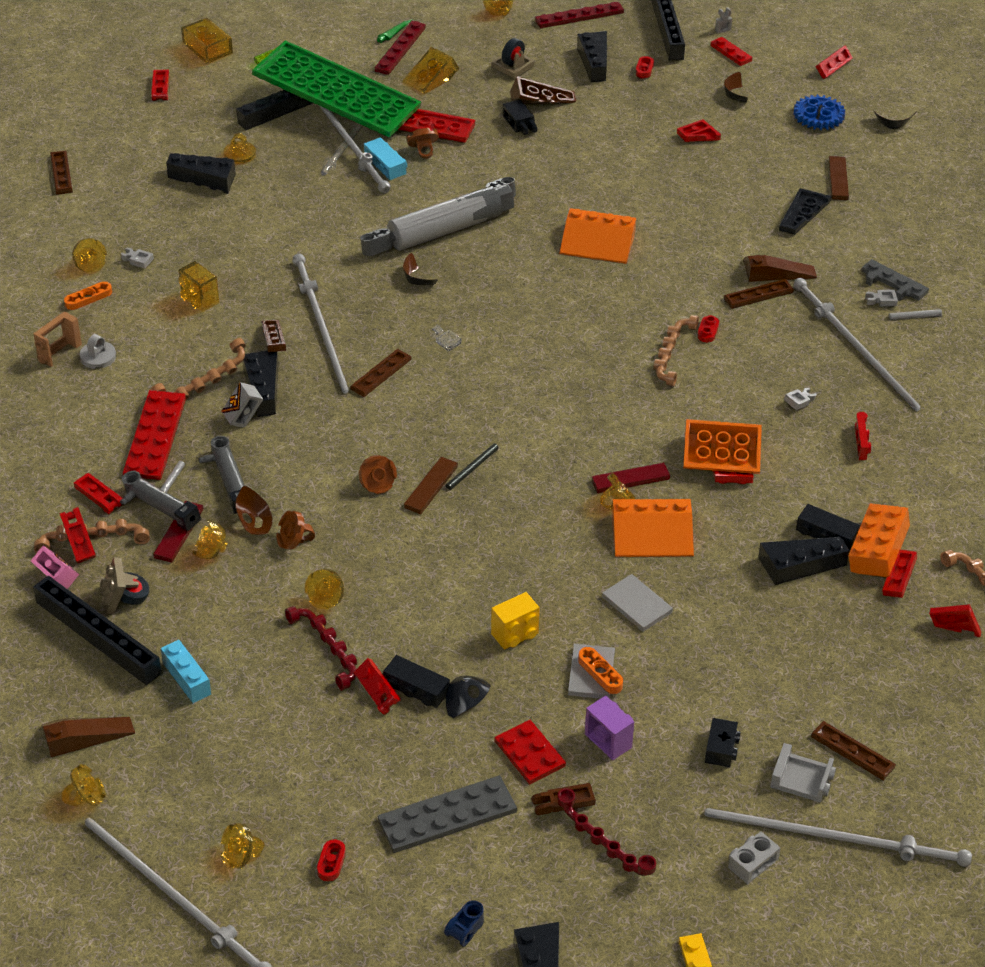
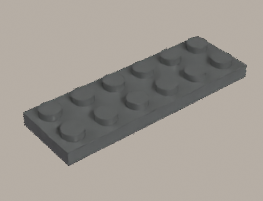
M499 775L378 815V821L393 853L516 813L517 806Z

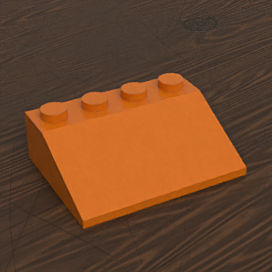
M570 208L566 219L560 254L627 264L636 230V218Z
M686 419L683 468L760 474L762 425Z
M613 499L612 525L615 557L694 556L691 499Z

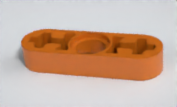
M100 282L67 295L64 298L65 307L69 310H75L108 297L112 294V286L109 282Z
M582 648L578 656L579 664L606 692L610 694L621 692L623 689V677L594 648ZM604 668L606 672L598 673L595 669Z

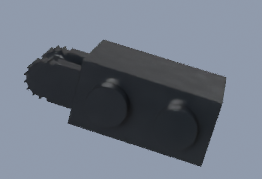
M520 99L503 104L502 116L515 133L522 132L523 135H527L529 129L533 133L537 132L534 115L530 113L527 106Z

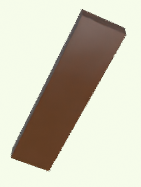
M67 151L50 152L56 195L73 193Z
M829 156L831 198L833 200H848L846 157Z
M786 279L726 294L724 295V300L731 309L791 294L794 292V289Z
M279 320L261 321L268 352L286 351V343Z
M396 349L350 386V390L363 397L367 396L411 360V356Z
M440 457L404 503V508L422 514L457 469L458 463Z
M825 721L811 734V737L883 781L896 766L892 761Z

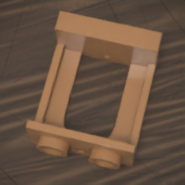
M65 311L33 333L37 359L41 364H46L50 367L53 366L51 356L64 346L70 344L78 348L82 345L78 318ZM61 324L63 336L49 345L48 339L44 336Z

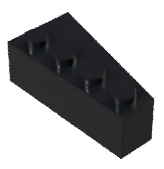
M607 31L577 34V50L590 82L606 81Z
M170 153L166 162L168 178L185 183H195L197 186H207L212 190H222L223 193L227 194L236 175L234 159Z
M268 350L245 354L242 362L247 384L255 386L263 398L256 410L257 417L276 414L278 351L268 352Z
M841 537L761 542L758 558L773 583L778 585L847 566L849 549Z
M559 922L514 929L513 945L519 967H558Z

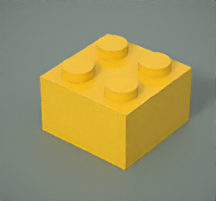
M527 592L492 607L491 635L504 650L509 647H516L526 639H533L539 634L540 607Z

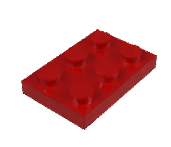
M531 719L494 737L495 743L529 785L566 767L565 760Z

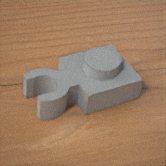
M726 7L725 12L719 9L718 14L720 18L716 19L715 31L717 33L730 31L732 25L731 10Z
M125 248L126 254L121 253L123 261H130L131 265L144 269L154 259L153 253L140 249L135 252L131 248Z
M895 289L877 290V293L866 292L865 295L867 305L879 303V306L882 307L897 306L898 303Z
M804 388L803 392L797 389L785 394L784 401L792 408L798 410L814 401L817 394H809L810 388Z

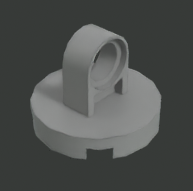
M93 334L88 339L87 345L80 350L79 355L84 366L91 369H96L95 367L105 368L115 361L116 350L112 344L105 342L103 337Z

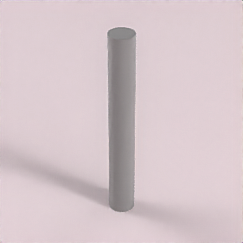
M941 309L889 313L890 320L942 316Z
M178 461L160 488L161 490L168 492L185 466L183 461Z

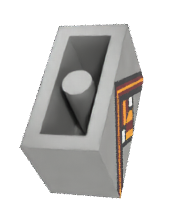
M240 382L221 412L230 425L243 428L246 427L263 398L255 386Z

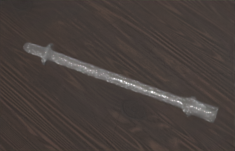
M357 123L353 130L349 133V136L352 138V140L361 130L363 125ZM345 140L330 159L327 158L323 161V169L320 172L322 176H325L329 171H335L336 161L348 147Z

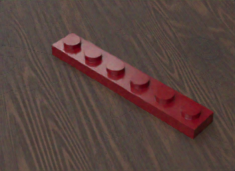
M611 2L580 9H570L569 11L536 16L535 22L541 29L623 14L624 9L619 2Z
M411 21L375 66V72L389 75L425 30L426 24Z

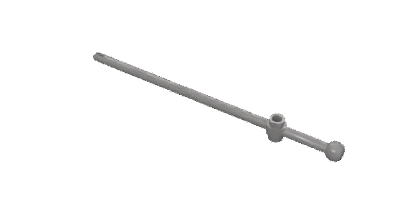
M319 106L359 158L358 168L364 172L368 170L377 182L378 190L381 193L389 192L391 188L390 183L383 180L371 165L373 156L367 152L362 153L333 113Z
M296 254L293 256L292 262L298 267L303 281L302 284H299L301 294L307 293L340 388L342 393L346 394L349 392L348 386L314 291L318 290L316 280H309L304 266L306 262L304 255Z
M802 278L796 279L793 283L794 289L799 292L802 291L817 307L814 309L815 315L818 318L826 317L915 411H919L921 406L832 314L835 311L834 305L831 302L822 303L807 288L806 280Z
M711 808L704 810V815L711 818L899 851L901 859L905 861H911L916 854L957 861L960 866L967 867L971 864L972 853L966 849L953 852L919 846L911 835H905L900 842Z
M91 818L85 820V825L213 933L214 936L211 938V943L216 949L228 946L251 967H272L266 961L260 962L234 940L237 936V931L232 925L229 924L226 927L220 928Z

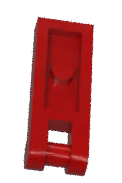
M169 69L153 70L152 101H157V99L168 100Z
M865 412L857 413L854 427L859 460H867V454L871 453V442H868L869 429H866L865 424L868 415Z
M90 473L73 482L75 489L101 507L108 515L114 511V508L122 506L120 503L122 497Z
M79 507L73 508V511L68 513H59L77 563L95 558L96 554ZM77 519V522L69 524V520Z
M367 658L353 672L382 714L386 715L390 711V707L400 701V697L372 659Z

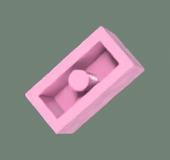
M42 546L31 560L46 576L49 575L67 589L79 576L72 567L45 546Z

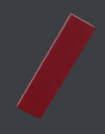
M663 462L592 476V483L597 493H603L669 480L670 474Z
M193 503L198 507L199 513L201 515L202 511L204 510L203 505ZM173 520L155 550L154 558L173 563L192 528L186 531L178 526L176 520Z

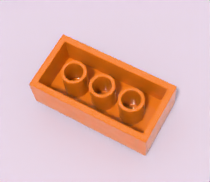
M869 504L848 555L851 572L879 577L890 576L910 526L908 508Z

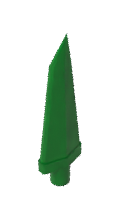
M412 20L403 21L384 33L379 34L377 42L382 43L385 40H390Z

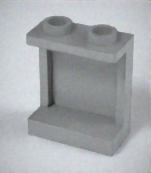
M784 743L772 774L770 787L821 803L823 795L828 796L831 784L828 783V780L834 779L836 767H833L834 758H829L828 764L791 754L792 745Z

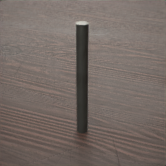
M493 443L450 480L445 487L452 490L499 449L498 445Z

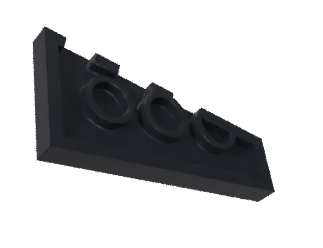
M800 188L779 226V231L795 235L831 202L832 196Z

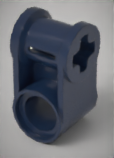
M475 900L468 901L455 917L447 923L444 934L448 937L452 936L460 942L461 946L465 947L484 923L483 905Z

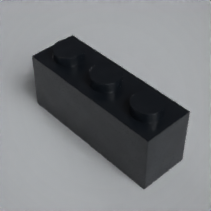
M807 504L798 516L796 531L816 539L841 537L850 552L861 525Z
M396 655L383 670L384 677L393 689L403 692L409 698L413 697L420 700L426 706L431 705L438 708L446 697L447 688L450 684L449 678L401 656Z

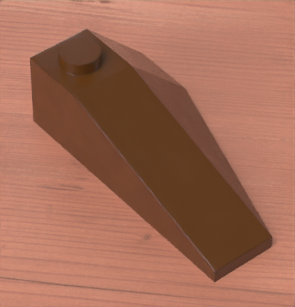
M516 77L510 90L511 100L520 99L523 104L576 102L574 91L521 77Z
M767 255L743 258L749 282L817 278L815 268L812 265Z
M130 717L62 718L41 724L51 757L135 734Z

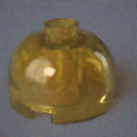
M484 0L483 4L491 15L506 16L513 6V0Z
M208 519L207 524L209 525L203 526L195 546H198L197 552L193 550L192 553L193 556L204 560L216 558L220 552H225L228 542L225 541V529L217 522Z

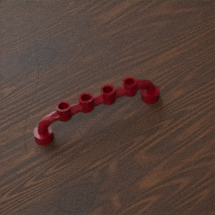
M295 606L286 608L285 617L290 624L298 622L300 616L307 617L310 620L311 627L314 630L317 629L321 640L324 643L327 642L334 656L337 655L342 667L349 671L348 675L345 672L335 675L337 686L341 691L350 688V682L356 678L353 672L356 670L357 659L353 653L346 655L347 647L343 640L335 641L337 635L333 627L325 628L326 619L324 615L316 616L315 613L306 608L296 609Z
M564 788L558 792L557 802L563 807L568 817L575 822V829L580 832L586 831L590 834V840L593 844H602L607 849L606 854L608 857L621 860L623 862L622 867L627 872L634 871L640 876L651 875L655 872L656 859L653 856L643 855L637 863V859L633 854H626L620 849L619 842L608 839L604 835L602 828L594 827L588 822V817L585 814H578L572 807L575 804V793L573 790Z

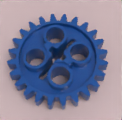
M817 94L816 97L810 95V98L805 96L804 99L800 98V101H796L793 115H795V119H798V123L802 122V126L808 125L807 128L812 126L814 130L816 128L828 130L829 127L834 129V126H839V123L842 124L845 118V109L841 102H836L837 99L831 100V97L825 98V95L820 97ZM822 106L819 119H817L819 107Z

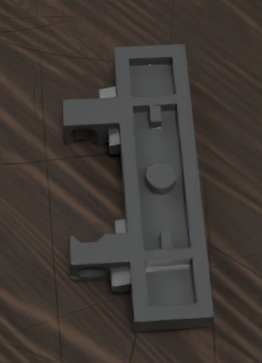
M873 259L862 267L861 271L867 274L866 284L872 286V283L880 281L897 289L895 293L899 301L905 296L919 301L929 292L928 287Z

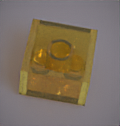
M196 261L178 270V280L181 288L180 295L183 300L189 301L195 309L198 308L202 312L219 304L217 277Z

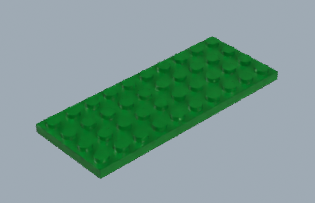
M286 40L252 69L253 76L389 138L421 106V101Z

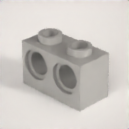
M760 831L755 836H750L739 849L735 848L729 854L728 868L748 885L779 860L780 847Z

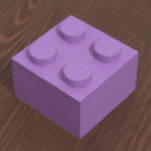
M604 696L586 708L585 735L608 757L614 760L632 748L634 721L630 715L625 714L619 708L616 702Z

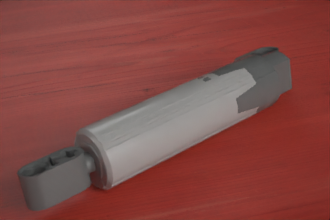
M504 177L487 183L486 188L388 221L387 228L378 229L360 237L362 254L372 256L387 251L392 246L396 250L401 251L499 217L503 211L514 208L513 197L516 196L515 179Z

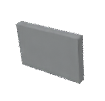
M633 574L602 592V597L643 632L673 613V608Z
M574 644L568 695L600 699L607 696L610 699V693L606 692L579 664L578 656L582 648L591 647L613 667L615 648ZM604 668L595 669L598 673L606 672Z

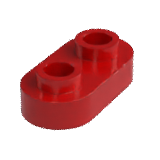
M649 56L640 57L636 66V76L643 79L649 78L653 70L654 59Z
M708 315L702 319L697 336L700 341L706 343L714 341L719 328L718 318Z
M333 839L324 844L317 864V874L321 880L329 882L339 877L346 855L345 845L342 841Z

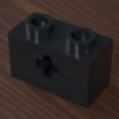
M712 718L705 763L730 767L731 760L736 761L738 748H735L734 744H739L741 731H737L738 722Z

